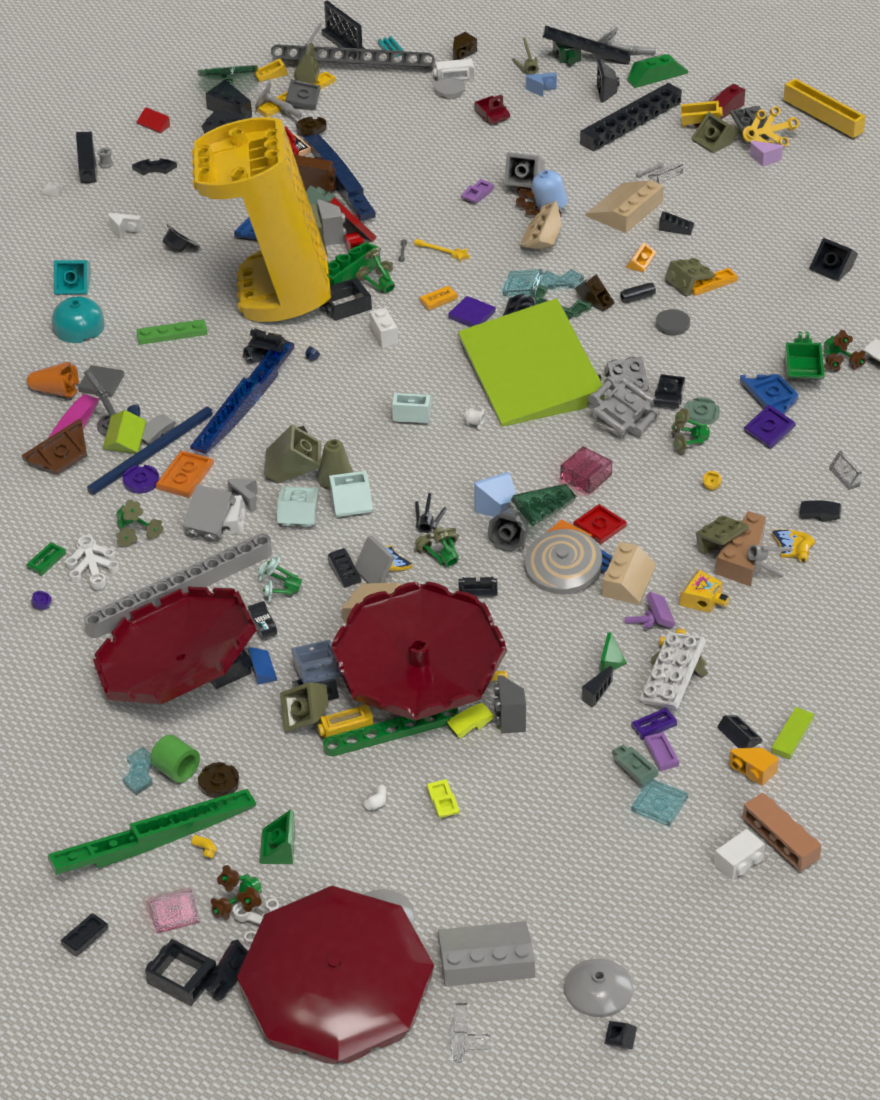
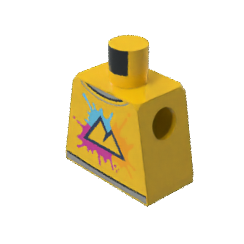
M696 569L680 591V606L709 613L716 604L726 607L730 596L722 594V581Z

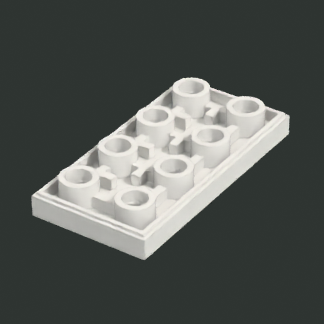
M668 632L639 699L641 703L678 709L706 643L704 637Z

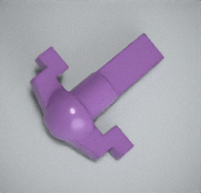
M646 610L643 616L625 617V623H644L645 629L652 627L656 623L653 612Z

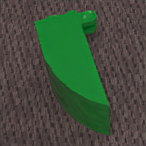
M798 331V338H794V343L786 342L784 364L787 379L825 378L821 343H812V338H809V331L805 332V338H802V331Z

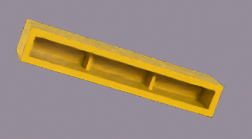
M796 78L785 83L783 100L847 134L849 137L854 138L864 132L865 115Z

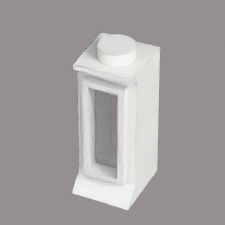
M472 59L436 62V68H433L434 78L437 77V81L449 77L474 81Z

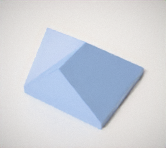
M509 472L474 482V507L476 513L495 517L505 511L510 502L518 500Z

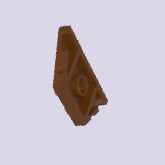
M76 420L21 455L22 459L56 475L87 456L82 420Z

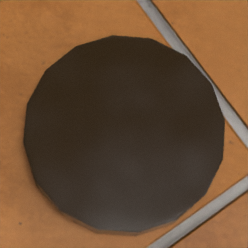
M313 117L302 118L296 124V131L302 135H316L327 129V122L321 117H317V119H313Z
M224 762L211 763L205 766L200 775H198L200 791L210 798L234 793L240 784L237 769L231 764L230 766L226 765Z

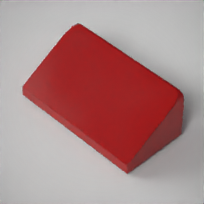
M147 107L144 108L136 121L137 124L158 133L170 127L169 116Z

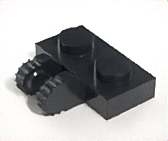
M524 293L509 298L503 316L532 307L536 299L534 296L527 297Z

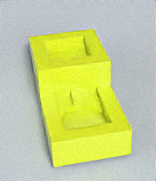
M480 703L457 714L447 724L461 739L475 727L480 730L495 717L483 703Z
M447 779L427 784L426 788L439 818L460 813L454 793L451 792Z

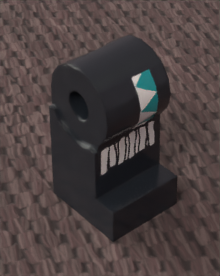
M264 601L247 606L257 629L256 632L262 640L277 635L275 622L269 614Z

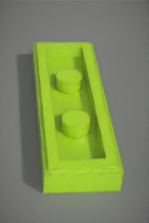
M795 707L771 747V753L791 759L813 722L815 714Z

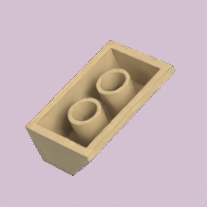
M619 541L603 578L602 596L640 605L655 570L656 563L638 545Z

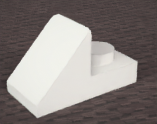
M117 213L108 214L110 228L120 239L124 232L141 233V216Z

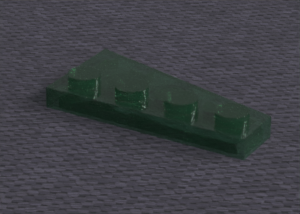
M561 484L515 494L511 501L528 522L535 526L574 502L577 496L567 484Z

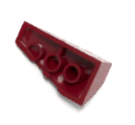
M732 84L713 95L707 102H719V107H722L723 116L720 119H723L730 115V111L744 106L746 89ZM699 123V124H692V125H694V126H696V127H699V125H700L701 123Z

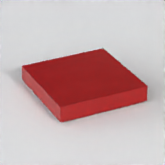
M598 504L576 519L573 525L591 534L592 538L601 545L627 527V521L601 504Z

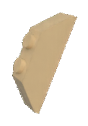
M556 201L542 206L540 212L533 218L520 243L522 248L541 250L546 247L550 248L555 244L562 226Z

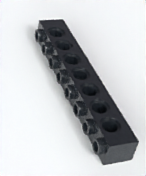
M669 82L582 129L580 131V144L594 152L680 104L682 90Z

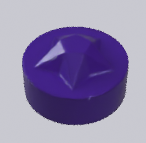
M44 591L34 592L31 598L32 605L42 610L49 608L52 601L51 596Z

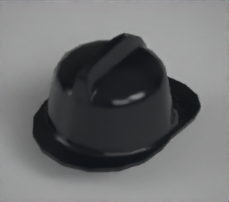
M166 224L169 229L162 241L171 250L183 251L190 244L200 247L198 243Z

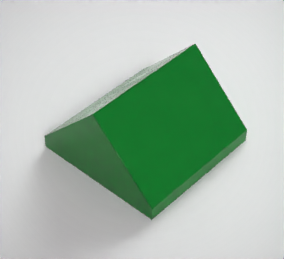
M290 809L262 829L259 863L293 864L296 832L293 810Z

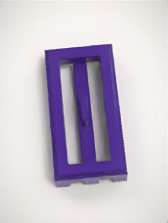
M667 708L631 722V728L635 729V733L640 735L641 740H644L646 736L658 734L677 726L676 718Z

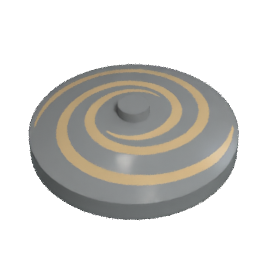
M571 529L550 531L538 537L529 546L525 556L526 572L532 583L544 591L554 594L575 593L591 585L599 576L602 569L601 549L592 537L583 532Z

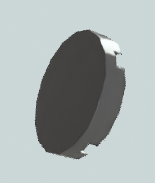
M677 309L664 310L656 317V327L660 332L662 330L667 335H680L690 328V317L685 312Z

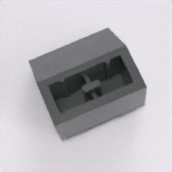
M752 106L750 108L732 110L730 115L743 132L744 128L752 125L756 117L755 114L761 110V107ZM767 116L760 121L757 129L763 127ZM764 134L759 135L763 139H769V137Z
M498 675V684H494V695L498 696V698H494V708L497 712L499 711V713H496V725H500L501 734L526 732L524 688L504 676Z

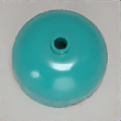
M76 296L67 298L56 306L52 314L53 332L58 335V339L68 343H83L84 339L91 337L95 339L103 332L105 327L102 309L95 301L87 297Z

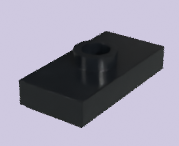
M91 913L60 940L61 945L78 956L109 929L108 923L94 913Z

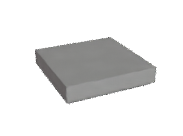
M367 536L355 567L368 583H384L395 557L373 536Z

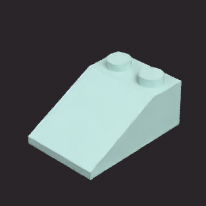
M282 486L277 501V523H281L283 526L300 524L302 527H310L315 525L319 488Z

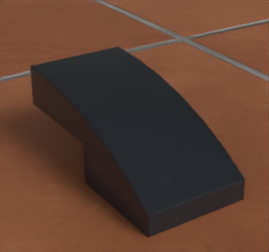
M802 501L799 515L801 520L820 517L822 522L837 520L841 518L842 506L840 503L832 501Z

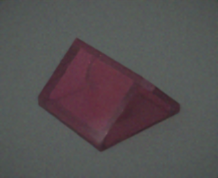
M190 887L147 898L157 934L200 923L193 890Z

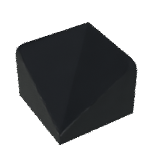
M609 1021L604 1044L633 1049L637 1027L629 1023Z

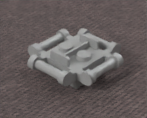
M608 376L604 384L588 397L589 402L597 407L592 415L596 418L599 417L612 426L621 436L628 431L636 436H641L647 425L660 415V411L657 408L650 407L656 397L652 394H647L633 384L628 377H625L619 385L614 377ZM627 387L629 390H631V391L634 392L636 395H638V396L641 397L643 400H645V402H643L642 400H640L639 398H637L635 395H633L632 393H630V392H629L628 390H626L625 388ZM608 389H611L612 392L604 401H602L600 397ZM644 414L647 415L640 424H635Z

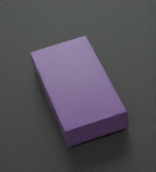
M650 591L646 598L656 622L672 629L676 623L665 597Z
M664 732L644 737V743L659 771L679 766V760Z

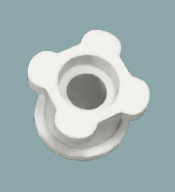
M471 407L469 410H466L464 415L466 424L477 425V429L481 430L486 420V409L483 408L482 411H477Z

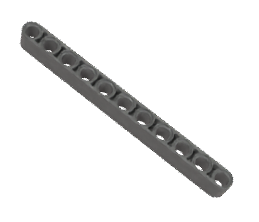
M277 44L271 48V54L276 59L299 61L307 46ZM314 46L318 62L431 68L436 62L435 57L428 52ZM281 48L282 54L276 56V49ZM292 49L297 50V54L294 57L290 56ZM322 51L327 52V56L325 58H320V53ZM340 51L342 57L335 59V53ZM352 52L357 54L354 60H350L349 57ZM367 53L372 54V58L369 61L364 59ZM386 54L387 59L383 62L380 61V55ZM396 55L402 56L400 62L394 61ZM411 56L417 57L415 63L409 62ZM427 56L432 57L430 64H425L424 62Z

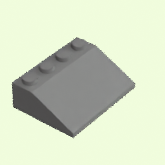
M526 921L438 930L445 987L535 978V958Z

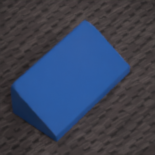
M248 647L250 662L257 684L277 681L268 650Z

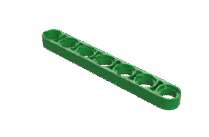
M456 707L428 716L435 718L432 722L425 720L428 717L412 720L402 716L332 735L324 739L323 750L327 756L334 757L448 725L447 722L451 718L459 714V710ZM446 712H453V713H454V715H453V716H450V717H449V716H446V715H444V714H445ZM409 722H413L416 724L414 727L406 726V724ZM388 728L396 729V731L392 733L387 732L386 730ZM369 733L377 734L374 738H369L366 735ZM351 738L358 740L355 743L347 742V740ZM329 744L338 745L334 749H330L327 747Z

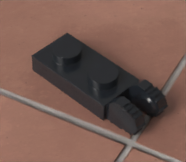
M238 939L231 941L213 971V976L207 980L204 986L205 990L210 992L216 988L218 983L221 984L213 995V998L218 1002L226 996L229 989L235 984L237 975L248 953V950Z

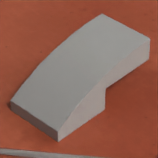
M163 413L146 424L142 441L148 445L151 444L161 434L164 435L169 432L176 422Z

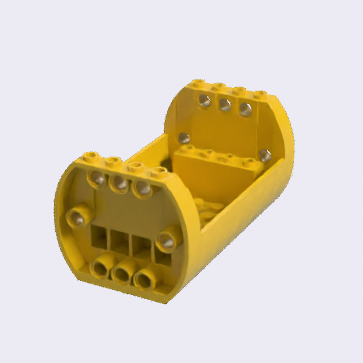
M271 117L243 119L219 126L195 140L194 149H192V156L194 158L192 159L194 168L192 170L194 177L192 183L194 189L198 190L199 195L209 199L220 200L242 197L261 249L247 257V260L239 265V271L236 272L239 290L237 292L239 299L238 308L240 313L243 312L245 319L274 322L306 314L327 302L331 298L330 280L327 277V274H329L328 258L283 121Z

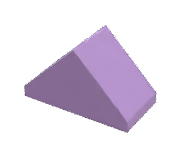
M751 141L750 156L761 166L782 160L783 145Z

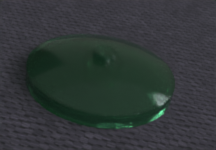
M258 65L198 69L197 75L211 80L226 79L229 83H233L234 79L243 78L258 72Z

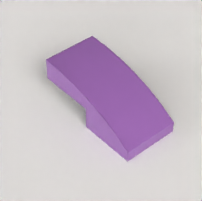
M479 179L474 186L469 185L461 195V198L473 203L479 202L494 189V185Z

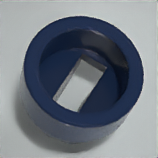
M311 346L305 352V357L309 361H315L320 356V353Z
M139 404L131 405L127 408L128 412L141 417Z

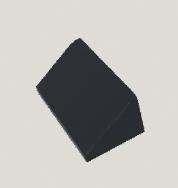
M738 715L723 716L717 727L737 748H753L763 741Z

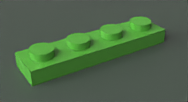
M205 319L136 329L139 345L208 335Z

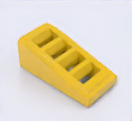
M277 59L253 71L259 82L288 75L281 59Z

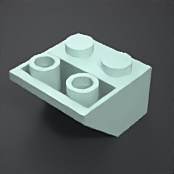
M394 393L392 403L393 421L429 423L433 397L431 395Z
M366 471L329 476L330 493L336 517L373 512Z

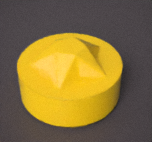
M708 471L704 474L703 485L706 489L716 490L721 486L722 480L718 472Z

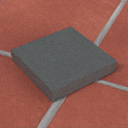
M291 79L285 102L292 106L315 110L321 86Z
M91 365L89 367L90 371L100 386H103V390H106L107 396L112 397L124 377V370ZM84 376L78 386L79 392L96 395L97 393H94V388L86 376Z

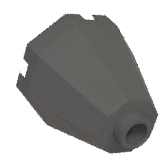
M519 509L503 511L489 521L487 535L490 539L494 540L493 544L496 548L512 552L526 542L529 516L525 511Z

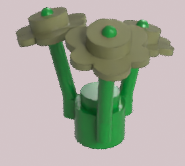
M681 408L676 413L675 422L671 426L672 433L675 436L674 448L681 455L685 454L687 445L703 444L710 436V429L707 424L689 419L690 411ZM687 422L695 425V427L693 428H687L684 426ZM680 430L691 432V436L695 440L686 441L685 436L679 434Z

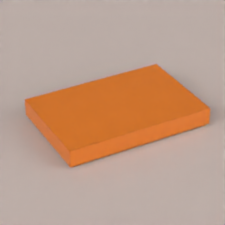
M181 450L156 483V489L190 498L195 491L196 485L201 483L214 465V459Z

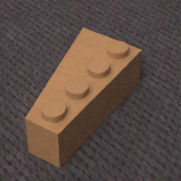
M751 511L746 513L741 522L748 524L749 529L727 542L717 556L716 575L751 587L756 565L753 564L754 560L748 558L747 551L751 545H762L765 532V516Z

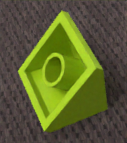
M126 410L112 415L103 450L134 454L139 452L146 420Z

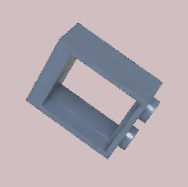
M330 639L291 648L294 667L303 684L342 677L331 653L332 642Z

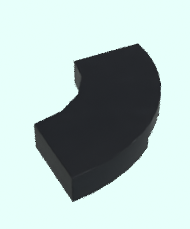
M163 158L154 161L146 159L132 165V170L142 175L153 172L167 174L177 168V162Z

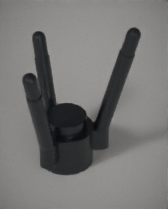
M428 493L425 513L421 516L419 502H415L416 528L423 533H429L432 529L435 530L447 510L446 507H443L434 521L433 516L429 514L431 493Z

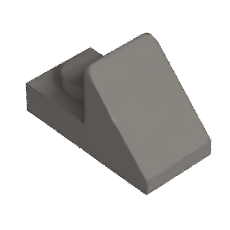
M254 479L227 480L228 491L234 496L242 495L246 508L250 513L257 510V481Z

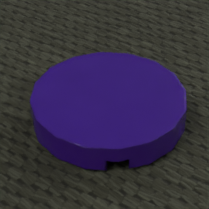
M139 465L132 466L123 474L124 488L132 493H148L156 488V483L159 481V473L150 465H144V467H139Z

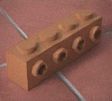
M761 793L744 804L742 818L800 872L820 860L822 845L819 841L808 834L802 825L797 824L772 798Z

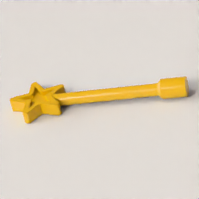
M415 239L414 241L416 246H424L449 253L451 258H458L459 262L462 259H470V255L467 254V248L463 250L455 248L454 251L426 243L420 239Z

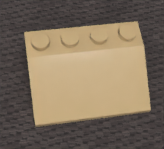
M651 180L622 183L590 209L586 216L627 233L663 202L664 186Z

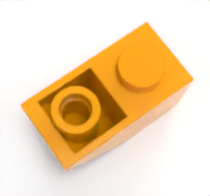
M739 748L730 751L729 766L761 786L778 771L779 758L764 748Z

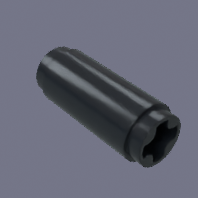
M654 283L638 285L620 291V298L623 303L643 299L656 294V288Z

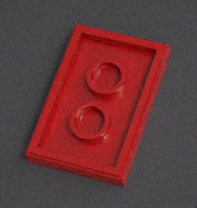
M336 198L330 201L333 205L339 206L341 213H344L372 242L377 238Z

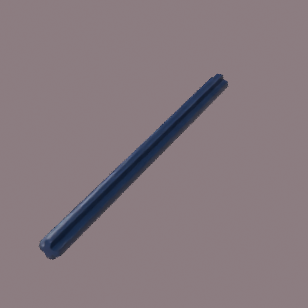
M208 406L204 407L89 484L87 491L95 495L123 476L128 468L141 464L212 416L213 410Z

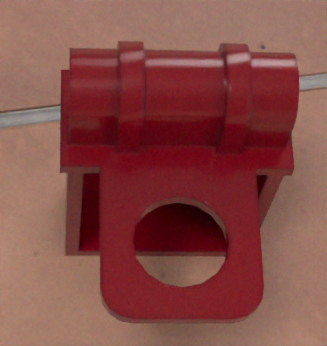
M492 95L474 102V110L482 116L486 123L489 122L490 125L510 118L507 107L503 105L502 95L495 97Z

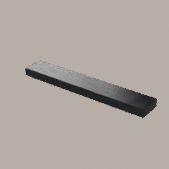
M547 25L544 27L542 38L629 65L631 52Z

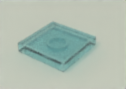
M542 269L510 271L502 289L503 296H514L521 293L525 295L535 294L543 276Z
M652 779L647 782L631 806V811L670 827L687 801L688 793Z

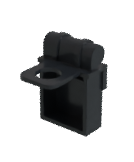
M661 374L655 391L654 405L671 407L672 409L679 408L683 399L685 377Z

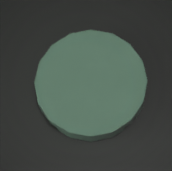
M698 397L694 398V401L690 402L689 400L684 406V409L690 411L689 419L709 425L719 418L720 407L712 399Z

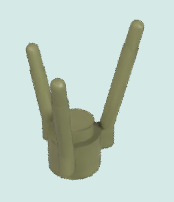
M524 37L523 41L528 59L525 61L524 66L515 58L512 60L522 69L523 73L527 72L532 75L539 71L537 57L534 60L532 59L528 43Z

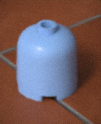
M543 170L534 177L532 188L536 206L539 210L542 206L553 201L557 202L560 209L567 204V193L559 173L553 170Z

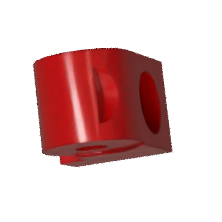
M358 232L343 236L347 251L364 243V239L359 236Z

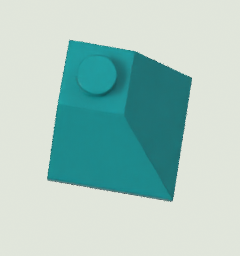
M54 260V294H88L91 280V263L88 260Z

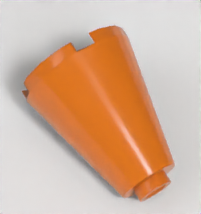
M64 362L31 372L27 377V384L32 390L64 397H73L78 390L75 389V384H79L76 366L71 365L72 362Z

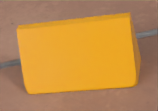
M643 242L626 265V268L644 272L657 252Z

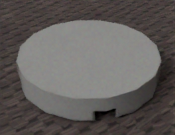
M457 78L440 79L434 86L435 93L439 97L445 96L446 99L458 98L465 92L464 82Z

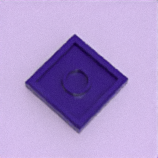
M466 296L448 313V318L472 327L488 320L496 312V307Z
M768 404L744 427V431L771 449L796 424L792 419Z

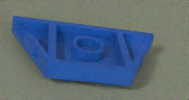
M780 374L756 375V378H746V375H740V382L764 408L769 404L785 414L798 400L799 394Z

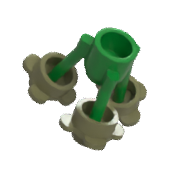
M439 527L433 531L434 535L426 534L416 539L415 552L425 553L428 551L438 560L440 565L445 564L446 567H450L458 562L459 555L454 546L459 537V534L456 533V528L444 529ZM433 538L436 543L442 542L444 546L440 551V556L431 549V539Z

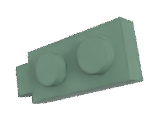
M622 744L612 750L615 762L641 785L659 775L658 769L633 747L627 748Z

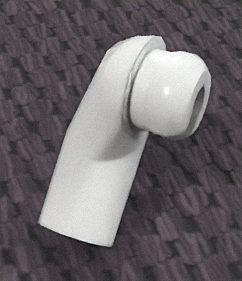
M384 785L377 786L376 794L364 801V807L367 810H375L385 805L386 787Z

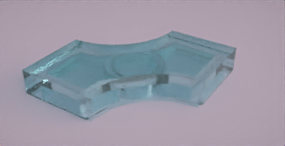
M141 747L127 757V762L131 768L129 773L123 778V784L136 796L153 785L152 778L149 776V771L152 767L150 762L151 753L144 747Z

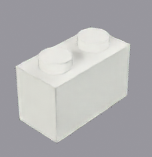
M382 308L370 311V328L380 346L384 348L398 344V328L388 310Z
M745 829L715 850L714 865L733 880L737 876L745 874L751 866L759 864L763 860L765 844L748 829Z

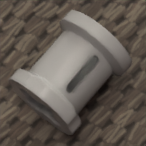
M108 147L98 150V155L100 156L99 165L105 169L112 167L114 164L113 160H111L112 150Z

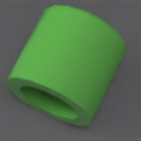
M171 734L162 737L155 744L150 755V762L153 767L175 782L182 783L190 779L196 772L200 763V754L196 749Z

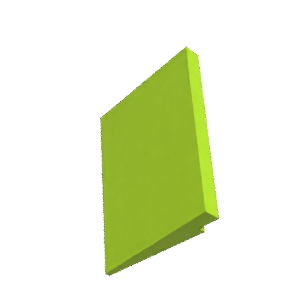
M557 298L458 331V336L501 427L586 409L587 403H589L588 397L602 386L593 365Z

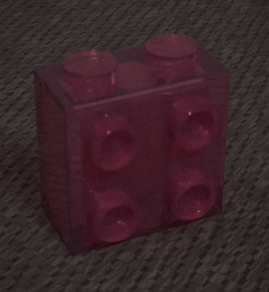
M582 446L560 465V479L579 490L591 494L612 475L613 461Z

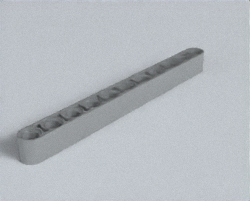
M265 533L257 534L88 613L84 617L87 636L99 638L112 632L123 617L127 621L131 619L129 612L150 602L157 607L161 604L159 598L182 588L183 592L187 593L189 592L188 586L207 587L270 557L272 554L270 536Z

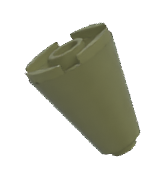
M331 439L325 443L317 476L319 485L322 488L325 486L330 490L329 476L353 473L343 443L337 439Z

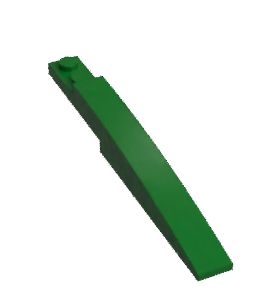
M244 789L130 823L129 830L50 853L48 854V861L55 875L95 864L96 868H100L151 851L218 824L256 806V801L250 791Z

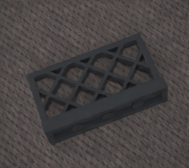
M328 0L325 1L326 28L321 29L322 35L338 48L365 49L362 45V25ZM352 52L350 57L356 59L357 54Z

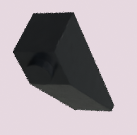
M92 131L76 132L80 182L95 183L97 182L98 170Z

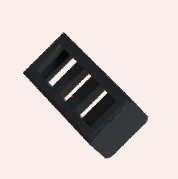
M662 211L659 219L660 231L691 235L695 225L694 222Z
M345 548L328 554V564L344 588L362 582Z
M612 666L607 667L582 686V701L591 708L597 704L613 682Z

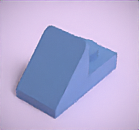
M556 73L526 75V90L543 96V90L557 89Z

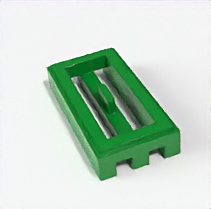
M50 542L26 564L28 570L32 569L34 573L38 572L42 576L66 555V549Z

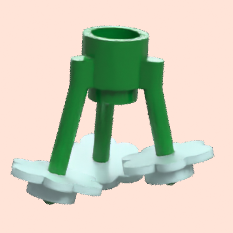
M278 555L274 559L271 558L265 562L264 565L261 564L260 568H258L259 582L264 580L265 575L284 581L283 587L286 589H272L271 580H268V585H264L263 592L264 596H267L268 602L271 601L272 593L288 594L291 596L293 592L298 594L302 579L298 578V575L292 574L277 565L280 561ZM276 569L287 576L284 577L278 575L276 573H273V571Z

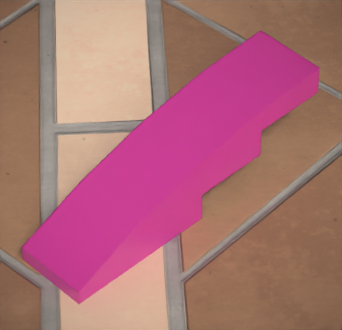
M82 394L62 416L48 438L78 419L82 420L84 429L99 399Z

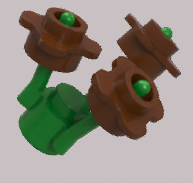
M840 330L835 337L831 336V338L824 342L825 350L823 353L827 355L826 364L824 365L826 370L833 369L834 371H839L841 369L840 365L844 361V357L837 355L840 352L850 357L849 363L853 365V370L863 366L866 362L864 357L865 351H855L852 354L846 351L849 343L853 341V337L846 334L845 330Z
M229 865L223 866L222 873L217 877V883L223 885L227 892H231L233 887L238 885L239 881L242 882L240 883L237 896L229 901L223 897L218 900L216 898L210 900L214 916L228 920L230 918L229 913L232 911L231 905L236 901L242 903L243 909L246 912H251L253 907L260 906L262 899L259 893L262 892L259 879L250 877L249 874L239 876V873L231 869Z

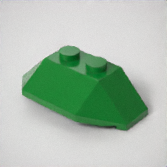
M661 54L635 61L627 81L634 88L688 74V70L669 54Z

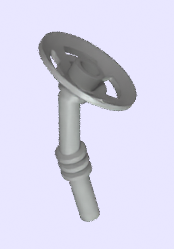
M617 26L611 28L597 41L629 51L631 54H656V48L639 47L638 45L637 47L635 45L633 47L630 45L629 47L614 42L613 38L617 33Z
M268 80L256 102L255 108L265 101H271L281 107L287 114H292L300 119L302 117L301 112L270 93L271 80Z

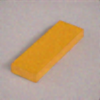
M730 268L714 272V278L696 280L691 293L697 296L737 282L738 276Z

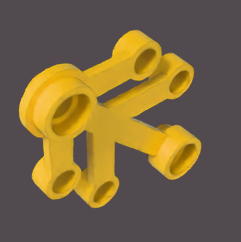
M774 106L770 109V114L763 127L757 129L760 121L766 117V112L761 109L756 112L752 125L744 128L742 136L747 142L758 141L775 144L772 141L774 140L785 147L789 144V139L787 137H780L774 131L786 128L789 131H793L799 127V121L797 118L791 117L786 122L771 125L775 117L781 112L778 106ZM764 134L772 140L766 141L759 135Z

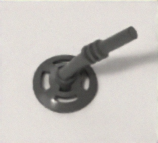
M90 369L84 372V375L108 412L97 423L98 432L106 437L107 430L102 428V426L108 429L109 425L107 424H109L111 416L116 414L107 397L108 393H105L106 390H103V386H100Z

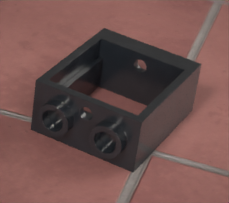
M356 277L331 285V298L321 305L324 306L327 314L334 321L371 310L372 300L370 293ZM352 295L356 298L338 305L333 303V301Z
M171 939L167 945L160 949L156 958L147 964L145 969L147 984L192 1006L205 991L204 986L207 980L213 976L212 973L216 968V961ZM175 958L197 969L196 973L184 987L162 976V973Z

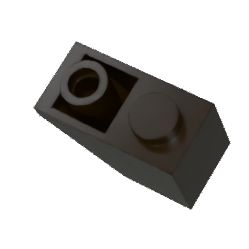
M463 32L454 37L453 60H462L477 52V38Z
M597 274L584 280L574 288L584 303L602 312L615 303Z

